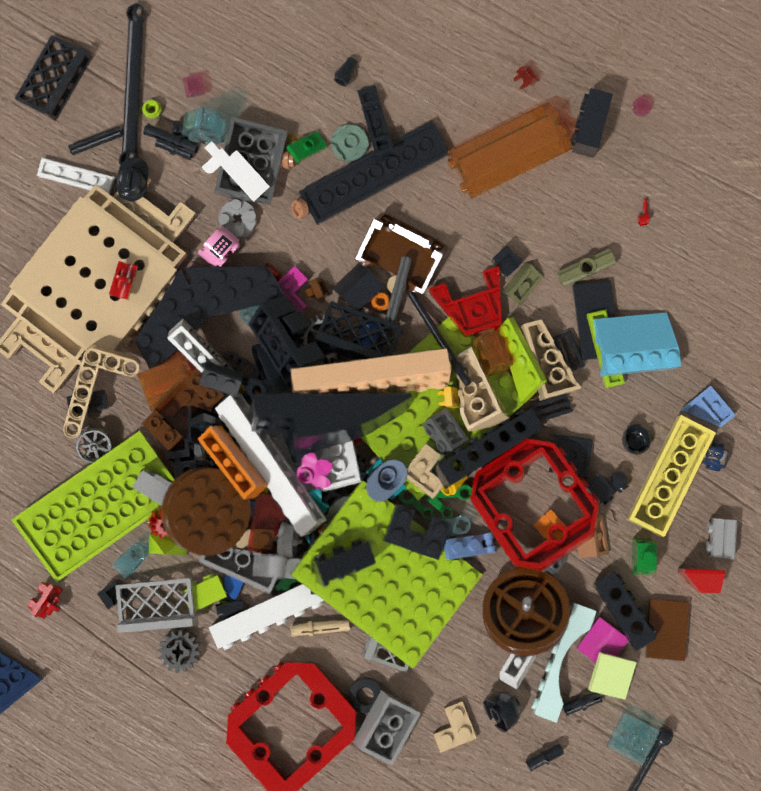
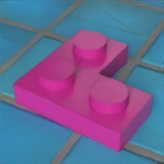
M294 266L278 283L284 294L293 304L295 310L303 312L307 305L295 293L308 279Z

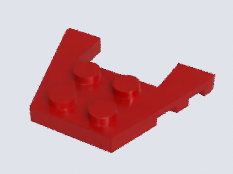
M499 266L482 272L488 290L452 301L446 283L429 288V293L465 337L501 326L502 324Z

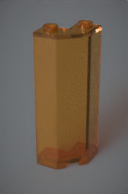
M547 102L447 151L450 158L447 161L451 170L455 169L460 176L462 183L459 185L464 194L467 193L473 199L572 150L569 134L566 128H562L556 109Z

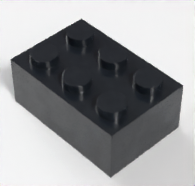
M590 88L588 94H584L579 109L582 112L580 111L575 124V128H578V130L575 129L570 142V146H573V153L594 158L599 149L613 94Z

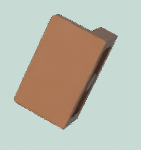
M598 516L594 537L577 548L579 558L609 554L603 516Z

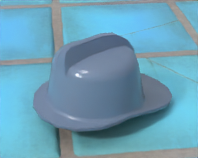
M394 459L378 465L367 481L366 489L369 497L379 502L390 498L406 481L407 469L405 465Z

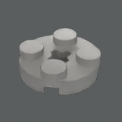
M234 199L222 207L218 221L220 226H225L236 237L240 238L246 237L254 231L257 217L254 208L249 203ZM235 215H242L241 219L243 221L235 224L233 217Z

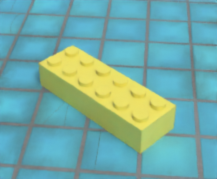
M682 415L677 416L626 520L660 537H665L716 432Z

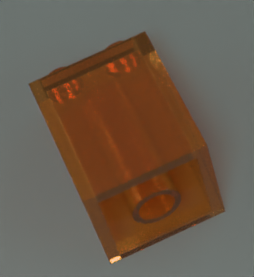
M180 357L137 374L148 406L152 412L154 410L160 411L185 386L183 381L193 372L190 363Z

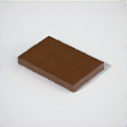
M649 600L648 625L651 623L655 628L657 639L646 645V658L685 661L689 602Z

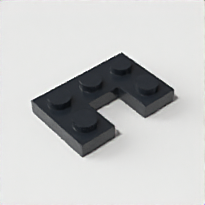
M395 504L383 541L439 560L451 523L431 516L426 534H421L409 529L415 510Z

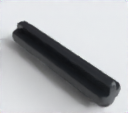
M119 126L72 143L68 148L70 153L75 155L122 137L123 132Z

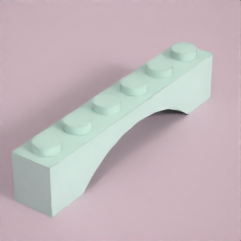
M572 602L567 629L559 643L551 650L553 657L551 661H547L545 666L546 677L541 679L538 690H540L539 696L534 698L531 706L534 709L533 713L535 715L557 723L563 707L559 690V671L562 660L573 642L590 630L597 611Z

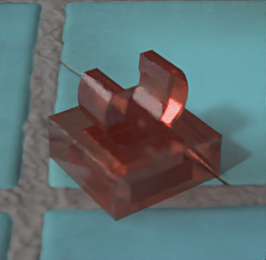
M529 66L520 67L517 70L519 75L513 79L514 81H518L520 78L523 80V84L519 87L520 89L535 85L539 81Z

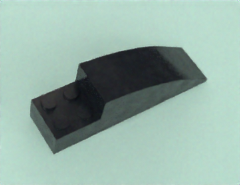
M253 394L250 409L251 432L264 434L276 431L282 434L291 431L292 453L330 448L366 436L404 414L412 394Z

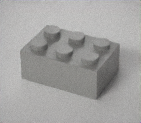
M381 690L353 743L361 751L393 765L421 713L412 705Z

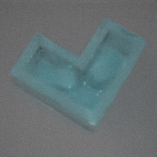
M204 107L186 112L182 135L189 137L188 139L191 141H204L206 145L211 141L215 145L223 143L227 120L219 118L220 112Z

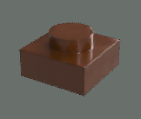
M254 528L252 548L272 550L274 530Z

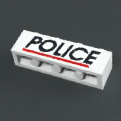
M184 319L169 331L167 338L201 373L206 361L232 369Z

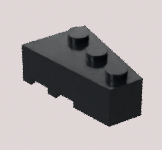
M358 538L351 541L349 546L344 547L340 545L333 548L331 553L325 555V552L313 556L314 559L310 560L317 583L326 587L332 580L344 579L345 575L353 572L357 573L376 564L369 541Z

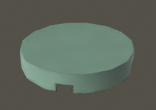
M345 124L339 127L334 132L331 140L334 154L345 162H355L361 159L367 153L369 147L366 132L357 125Z

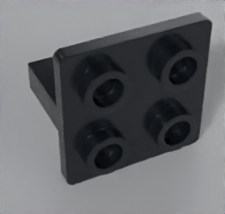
M193 405L188 407V441L190 443L202 446L198 438L210 426H223L227 433H229L228 427L219 418L218 414Z

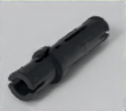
M149 123L145 125L143 130L144 135L193 155L197 154L200 147L199 143L190 141L183 135H175Z

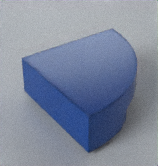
M226 575L224 579L225 590L232 599L237 600L244 583Z

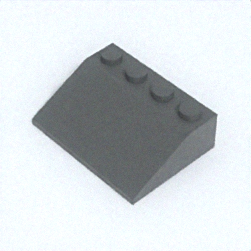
M232 117L224 151L230 157L237 150L270 186L255 201L256 203L270 205L288 131ZM220 166L214 194L253 202L223 167Z

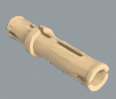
M349 619L313 623L308 621V623L291 624L292 637L309 635L311 637L313 634L350 631Z

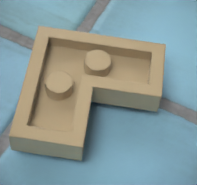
M425 444L406 468V479L433 499L443 485L439 478L431 473L430 470L441 455Z
M462 701L444 708L451 726L433 733L440 752L477 738Z

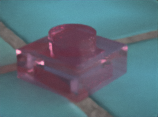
M201 74L183 78L187 98L205 95Z

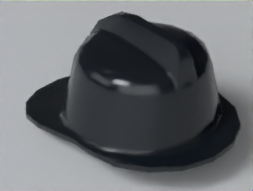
M134 157L124 160L120 165L116 186L119 196L124 200L137 201L145 194L149 176V168L145 161Z

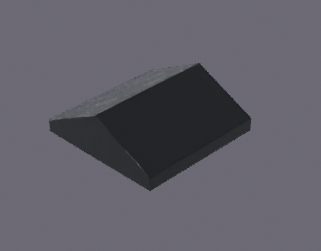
M358 263L332 289L352 309L361 311L385 286L369 269Z

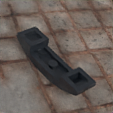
M376 86L357 90L376 157L393 153V144Z

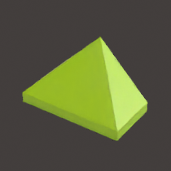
M149 535L148 553L187 555V551L177 546L167 535L163 539L159 535Z

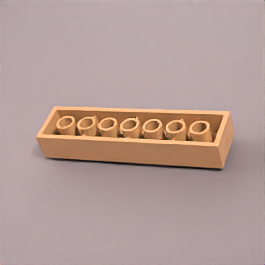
M447 349L297 368L291 369L293 394L407 393L409 391L423 392L426 389L432 388L443 389L449 385L451 367Z

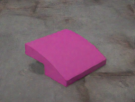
M598 617L576 649L596 663L599 652L618 656L628 640L623 634Z

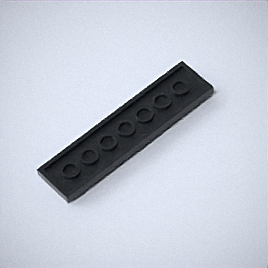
M433 121L392 141L393 153L376 157L375 152H372L300 190L299 193L307 203L308 210L316 225L331 219L449 156L450 152Z

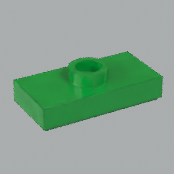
M316 131L289 144L286 149L296 163H299L325 150L327 145Z

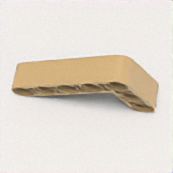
M91 345L87 348L82 359L63 427V432L67 437L76 438L83 428L99 369L132 377L139 372L141 367L138 357L99 345ZM89 352H97L98 359L90 358ZM108 357H115L118 361L117 364H110ZM133 362L136 365V369L130 370L126 364ZM84 370H91L93 377H86ZM79 388L87 389L88 395H81ZM74 406H80L83 412L76 413L73 409ZM69 424H75L78 430H70Z

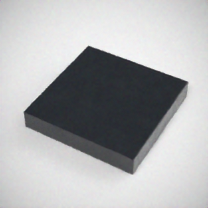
M554 434L553 443L557 448L562 447L567 455L564 457L568 463L572 462L578 471L576 475L587 478L592 439ZM549 466L548 472L554 473Z

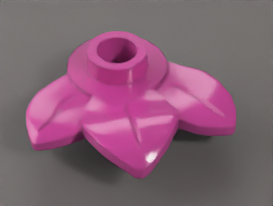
M314 452L308 453L303 457L302 465L297 469V479L303 484L310 483L315 488H327L331 486V482L326 475L331 471L333 463L327 459L317 460ZM304 471H307L310 475H305Z

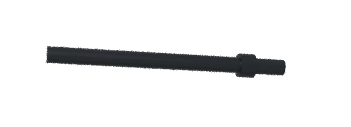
M411 290L408 291V297L441 349H447L453 372L460 377L465 386L470 385L471 380L464 371L465 367L457 360L417 295Z

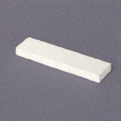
M46 158L41 159L37 173L38 177L89 191L95 185H98L109 195H111L115 182V177Z

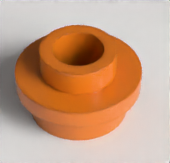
M380 292L372 299V306L376 310L385 311L388 309L390 303L388 294ZM379 299H384L385 303L383 305H379L377 301Z

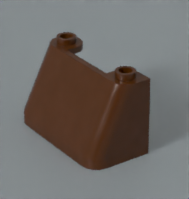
M380 213L374 219L356 260L365 267L376 264L397 275L401 257L411 258V264L406 280L409 281L410 290L417 294H424L448 246L389 214Z

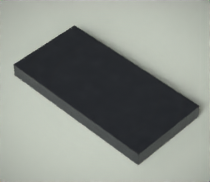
M611 281L572 286L580 352L583 361L598 359L586 314L606 310L608 318L615 317Z

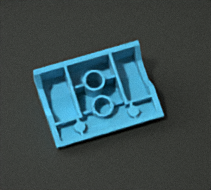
M667 312L593 320L596 343L601 349L602 356L601 377L671 370L681 367L679 346Z

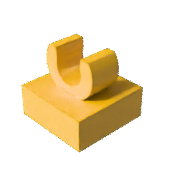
M444 387V391L438 392V395L444 396L445 399L444 402H439V405L449 408H460L459 388Z

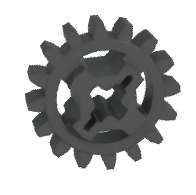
M179 630L177 635L175 631H172V637L165 635L166 642L160 641L163 648L157 650L162 652L158 659H164L162 666L168 664V671L175 668V672L179 673L180 668H182L183 672H186L187 666L189 668L194 667L192 661L198 662L199 659L195 656L201 654L200 651L196 650L200 644L194 643L196 637L189 638L190 632L183 635V630ZM173 639H176L174 646L167 647ZM185 640L190 644L191 648L185 645ZM178 647L184 652L180 656L175 652ZM167 655H170L174 662H171ZM191 656L186 663L182 664L184 657Z

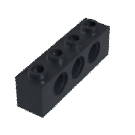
M613 571L595 582L593 586L634 651H638L657 639L655 636L657 632L651 623L648 625L645 621L646 615L642 608L636 607L633 602L636 599L630 590L626 591L623 584L625 582L619 573L615 574ZM616 588L620 591L621 596L619 599L611 597V589ZM623 605H628L631 608L629 616L622 614L621 607ZM633 622H639L642 625L641 632L636 633L632 630Z

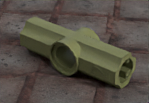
M607 249L558 271V279L562 286L565 287L615 265V257L611 250ZM582 265H590L591 271H583Z

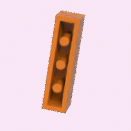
M210 426L198 438L199 442L243 499L256 498L268 486L223 426Z

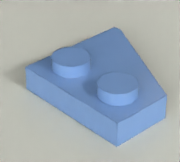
M709 386L682 408L684 412L718 427H722L736 416L712 386Z

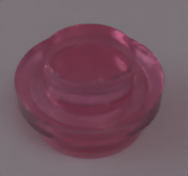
M637 98L632 104V110L637 116H646L651 110V103L646 98Z

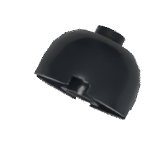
M500 691L490 694L483 701L487 716L490 720L494 718L497 722L494 726L501 732L510 730L519 721L520 702L515 696L512 697L509 693Z

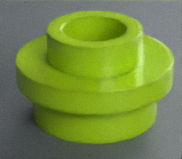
M148 100L144 103L142 110L147 118L155 119L161 114L162 108L156 100ZM151 107H155L156 109L154 112H149V109Z

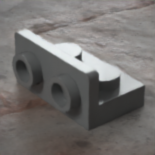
M447 408L422 424L425 432L431 437L443 456H446L468 440Z

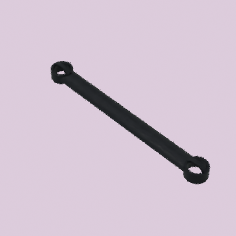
M132 4L126 11L129 20L122 153L119 157L120 165L123 163L125 156L126 159H129L130 155L138 158L137 141L143 22L146 19V12L140 4ZM137 9H141L143 15L137 20ZM132 10H133V19L130 18V13H131Z
M665 725L659 729L654 739L655 743L628 791H638L661 748L667 746L672 741V729Z

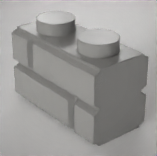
M712 518L711 522L707 523V534H710V540L706 542V553H709L708 557L735 559L737 520Z

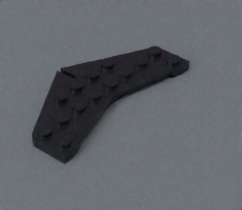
M265 266L184 267L192 281L189 284L180 269L136 339V345L150 371L153 372L159 369L178 349L167 337L169 331L182 319L196 331L207 319L213 316L259 306L262 302L285 296L272 271Z

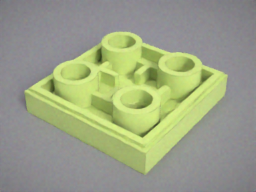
M599 652L588 690L626 699L637 662Z

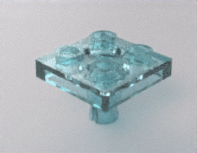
M623 712L606 747L643 766L660 730Z

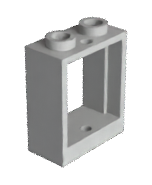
M144 467L136 479L133 488L162 505L164 495L171 482Z

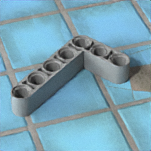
M254 556L253 576L295 579L290 574L301 559L281 556Z

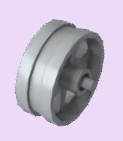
M99 427L85 428L76 439L78 456L85 462L93 463L102 457L98 455V449L105 451L103 455L111 451L110 437L105 430ZM94 432V436L91 439L86 435ZM97 432L104 435L105 437L101 438L100 440H97ZM82 437L89 442L87 444H79ZM106 440L108 441V448L99 445ZM89 447L87 452L83 455L80 451V448ZM90 452H94L96 458H90L87 456L90 454Z
M282 523L278 538H275V542H278V556L295 559L298 544H302V540H299V533L295 531L293 524Z

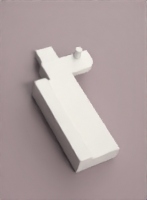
M212 141L205 147L213 156L202 166L207 173L211 174L222 166L253 202L270 188L237 150L229 157L222 148L219 150Z

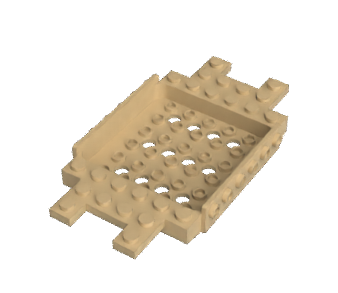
M148 177L147 186H148V185L150 184V182L152 181L149 177ZM95 185L84 198L80 196L73 204L72 208L61 219L57 227L49 234L45 242L38 248L34 256L26 263L25 267L9 286L11 290L1 305L17 318L0 339V353L11 360L23 345L50 366L39 383L53 394H56L78 365L81 366L84 353L89 346L99 345L120 352L124 346L127 347L133 339L131 336L135 331H140L144 326L143 321L146 317L152 315L156 304L162 299L178 274L177 269L187 258L186 252L176 246L174 242L193 220L196 213L180 202L170 216H167L144 197L137 201H127L120 197L118 192L112 197L98 185ZM92 226L99 227L100 232L97 236L89 234V229ZM108 237H112L115 240V244L110 248L104 245V240ZM128 249L130 252L129 257L121 259L119 257L120 250ZM68 256L76 258V263L73 266L66 265L65 260ZM138 260L144 261V269L136 273L129 300L120 298L118 301H113L110 298L109 291L118 261L134 265ZM84 267H88L91 270V274L87 278H83L80 275V271ZM104 279L106 281L105 288L97 289L95 286L96 281ZM50 286L52 288L50 296L45 297L42 295L41 290L43 287ZM61 297L67 300V305L64 308H58L56 304L57 300ZM75 309L82 311V317L78 320H74L71 316L72 311ZM92 320L96 321V330L88 331L87 323ZM89 352L90 358L98 359L97 352ZM108 357L109 363L117 360L115 357ZM86 369V371L93 375L91 370Z

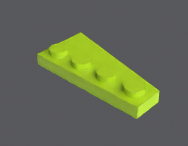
M514 317L507 318L498 328L520 402L523 403L527 402L547 379Z

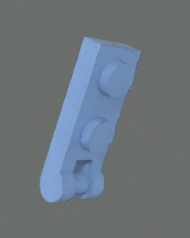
M493 533L445 540L444 551L446 560L497 552V548L493 543ZM481 541H485L486 548H483Z

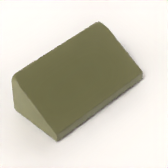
M524 263L502 292L518 305H521L544 276L532 264Z

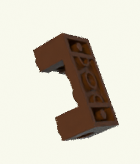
M197 368L183 381L185 386L160 411L154 410L142 422L169 451H175L184 442V438L188 437V417H184L181 414L183 407L193 405L213 413L216 410L215 408L224 400L225 395L218 390L215 391L211 387L200 386L201 372Z

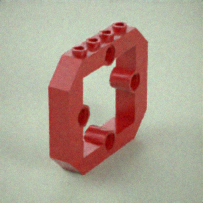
M525 439L475 473L470 496L472 504L513 565L541 572L594 537L599 514L598 504L600 503L594 493L590 495L587 488L589 486L583 478H578L576 475L578 471L574 464L566 461L564 457L567 455L562 447L557 448L551 442ZM543 456L557 476L561 490L569 493L584 516L566 528L561 524L552 525L548 529L549 539L526 554L512 534L514 524L511 517L507 514H499L486 494L506 480L513 484L520 483L525 477L524 468ZM514 468L520 470L516 476L510 475V471ZM567 478L574 480L570 486L564 485L563 482ZM507 521L509 525L505 529H500L499 523ZM556 531H561L563 537L561 539H554L553 534Z
M281 661L273 669L275 673L272 676L266 675L259 681L260 686L256 690L251 688L244 695L246 699L242 703L237 701L229 708L232 712L229 713L227 720L226 744L267 791H298L355 739L356 710L315 662L287 661L284 664ZM298 675L312 691L309 698L311 706L315 709L326 707L343 727L323 745L319 743L312 744L306 753L307 760L286 778L269 759L272 751L270 744L264 740L255 742L242 728L241 724L261 706L269 705L273 701L275 694L294 676ZM260 691H268L269 699L262 700L259 695ZM318 693L323 694L325 701L317 703L314 700V696ZM264 747L266 755L259 756L256 753V748ZM319 750L322 756L319 759H314L311 756V752Z

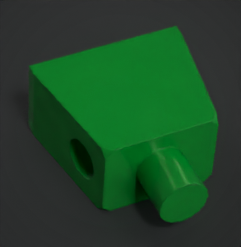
M632 538V575H653L657 571V543L653 539Z

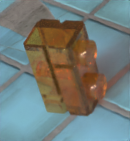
M498 330L479 335L473 343L488 377L506 372L512 367V355L507 352L505 339L503 336H500Z

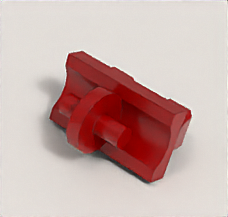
M118 261L109 295L129 300L138 266Z
M41 582L38 587V592L42 594L39 600L32 598L27 604L32 611L30 614L34 617L45 619L53 611L60 612L61 607L57 604L61 600L59 595L63 589L59 586Z

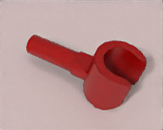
M643 199V215H638L639 226H645L649 223L648 199Z

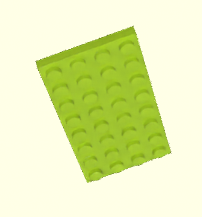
M140 430L11 519L56 583L146 521L148 517L152 516V510L157 512L159 506L162 508V505L133 488L136 479L144 467H147L171 483L175 480Z

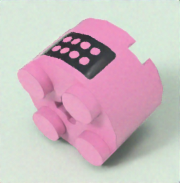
M223 225L220 226L221 231L217 229L204 243V251H198V254L213 267H223L228 261L227 256L229 253L234 254L240 247V239Z

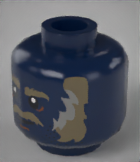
M713 442V445L709 446L702 460V463L706 465V469L720 472L721 469L726 468L729 451L724 448V444Z

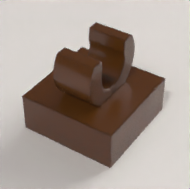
M315 278L309 281L311 287L305 290L307 297L311 296L312 298L316 296V299H324L330 296L323 278Z

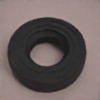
M360 678L349 689V702L356 711L369 713L383 689L372 678ZM362 688H369L373 691L374 697L369 703L361 702L358 697V693Z

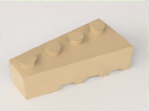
M542 319L520 326L519 328L547 379L537 391L539 400L542 401L581 389L579 383L574 379L571 369L563 360L560 350L558 351L555 346L554 340Z

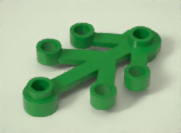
M463 485L454 495L450 496L445 495L439 490L433 499L427 494L420 499L429 501L441 512L443 518L449 519L453 515L452 509L444 506L437 498L459 497L461 500L466 501L470 499L472 488L468 485ZM407 488L398 494V499L402 504H412L422 513L424 519H431V517L426 518L424 516L426 510L431 511V516L433 517L432 509L426 508L412 494L410 499L404 498V493L409 492ZM463 489L468 490V496L464 497L461 494ZM445 509L450 510L451 514L449 517L444 516L443 511Z

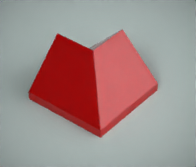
M678 568V573L696 592L721 594L725 570Z

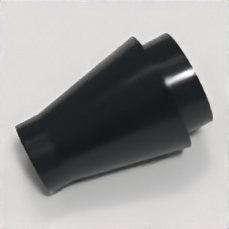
M348 57L343 65L334 73V81L343 87L350 84L357 61Z
M243 600L220 601V603L215 604L218 619L225 620L245 611Z

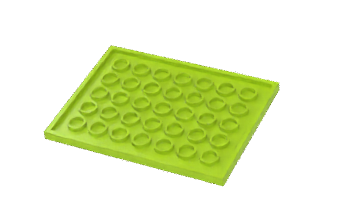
M449 317L437 327L455 356L470 347L473 348L508 417L525 403L520 402L513 377L474 335L465 337ZM430 333L408 354L440 350L441 347L432 333ZM451 368L449 385L446 387L459 388L457 375H455ZM444 388L426 389L423 392H407L412 394V398L406 412L372 433L361 437V439L383 462L394 459L402 462L407 468L425 444L441 455L437 461L445 457L437 449L436 444L427 435L422 425L445 408L449 410L468 438L466 442L446 455L448 459L454 456L452 454L453 451L460 447L466 449L469 447L468 442L476 437L479 440L484 438L483 433L491 428L496 430L499 424L490 428L468 431L461 417L460 408H449L439 405V402L445 401L444 396L438 395V392L444 391ZM453 462V467H455L458 463ZM435 463L434 466L431 468L430 472L437 477L433 470L436 466H438V464ZM406 479L404 485L417 500L425 495L423 491Z
M362 480L290 575L414 669L482 577V574L462 558L446 560L444 546L439 560L383 541L395 505L388 500L379 502L370 498L366 489L367 483ZM414 520L411 521L410 530L426 534V530ZM358 538L369 541L376 564L357 573L353 572L345 575L344 579L332 580L326 587L317 583L310 560L314 559L313 556L325 552V555L331 553L333 548L340 545L344 547L349 546L351 541Z

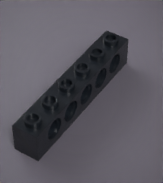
M532 408L528 411L522 409L514 414L515 419L510 421L508 418L499 423L500 428L494 430V428L489 429L483 433L484 438L479 440L476 437L468 442L469 447L466 449L460 447L453 451L452 454L454 456L448 459L445 456L437 461L438 466L433 470L444 488H448L543 429L544 427ZM515 424L520 425L521 432L516 430ZM500 433L506 436V441L501 440ZM484 443L490 445L491 451L485 449ZM469 452L475 455V461L469 458ZM453 462L459 464V470L454 469Z

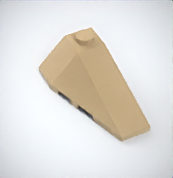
M470 347L456 355L455 357L465 367L464 371L471 380V384L465 386L457 375L459 382L458 395L461 403L460 414L467 430L474 431L490 428L508 419L506 410L473 348Z

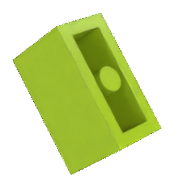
M214 573L203 577L204 582L199 584L196 581L192 582L195 611L229 596L220 575L214 576ZM187 585L185 586L186 590L182 591L183 595L187 592Z

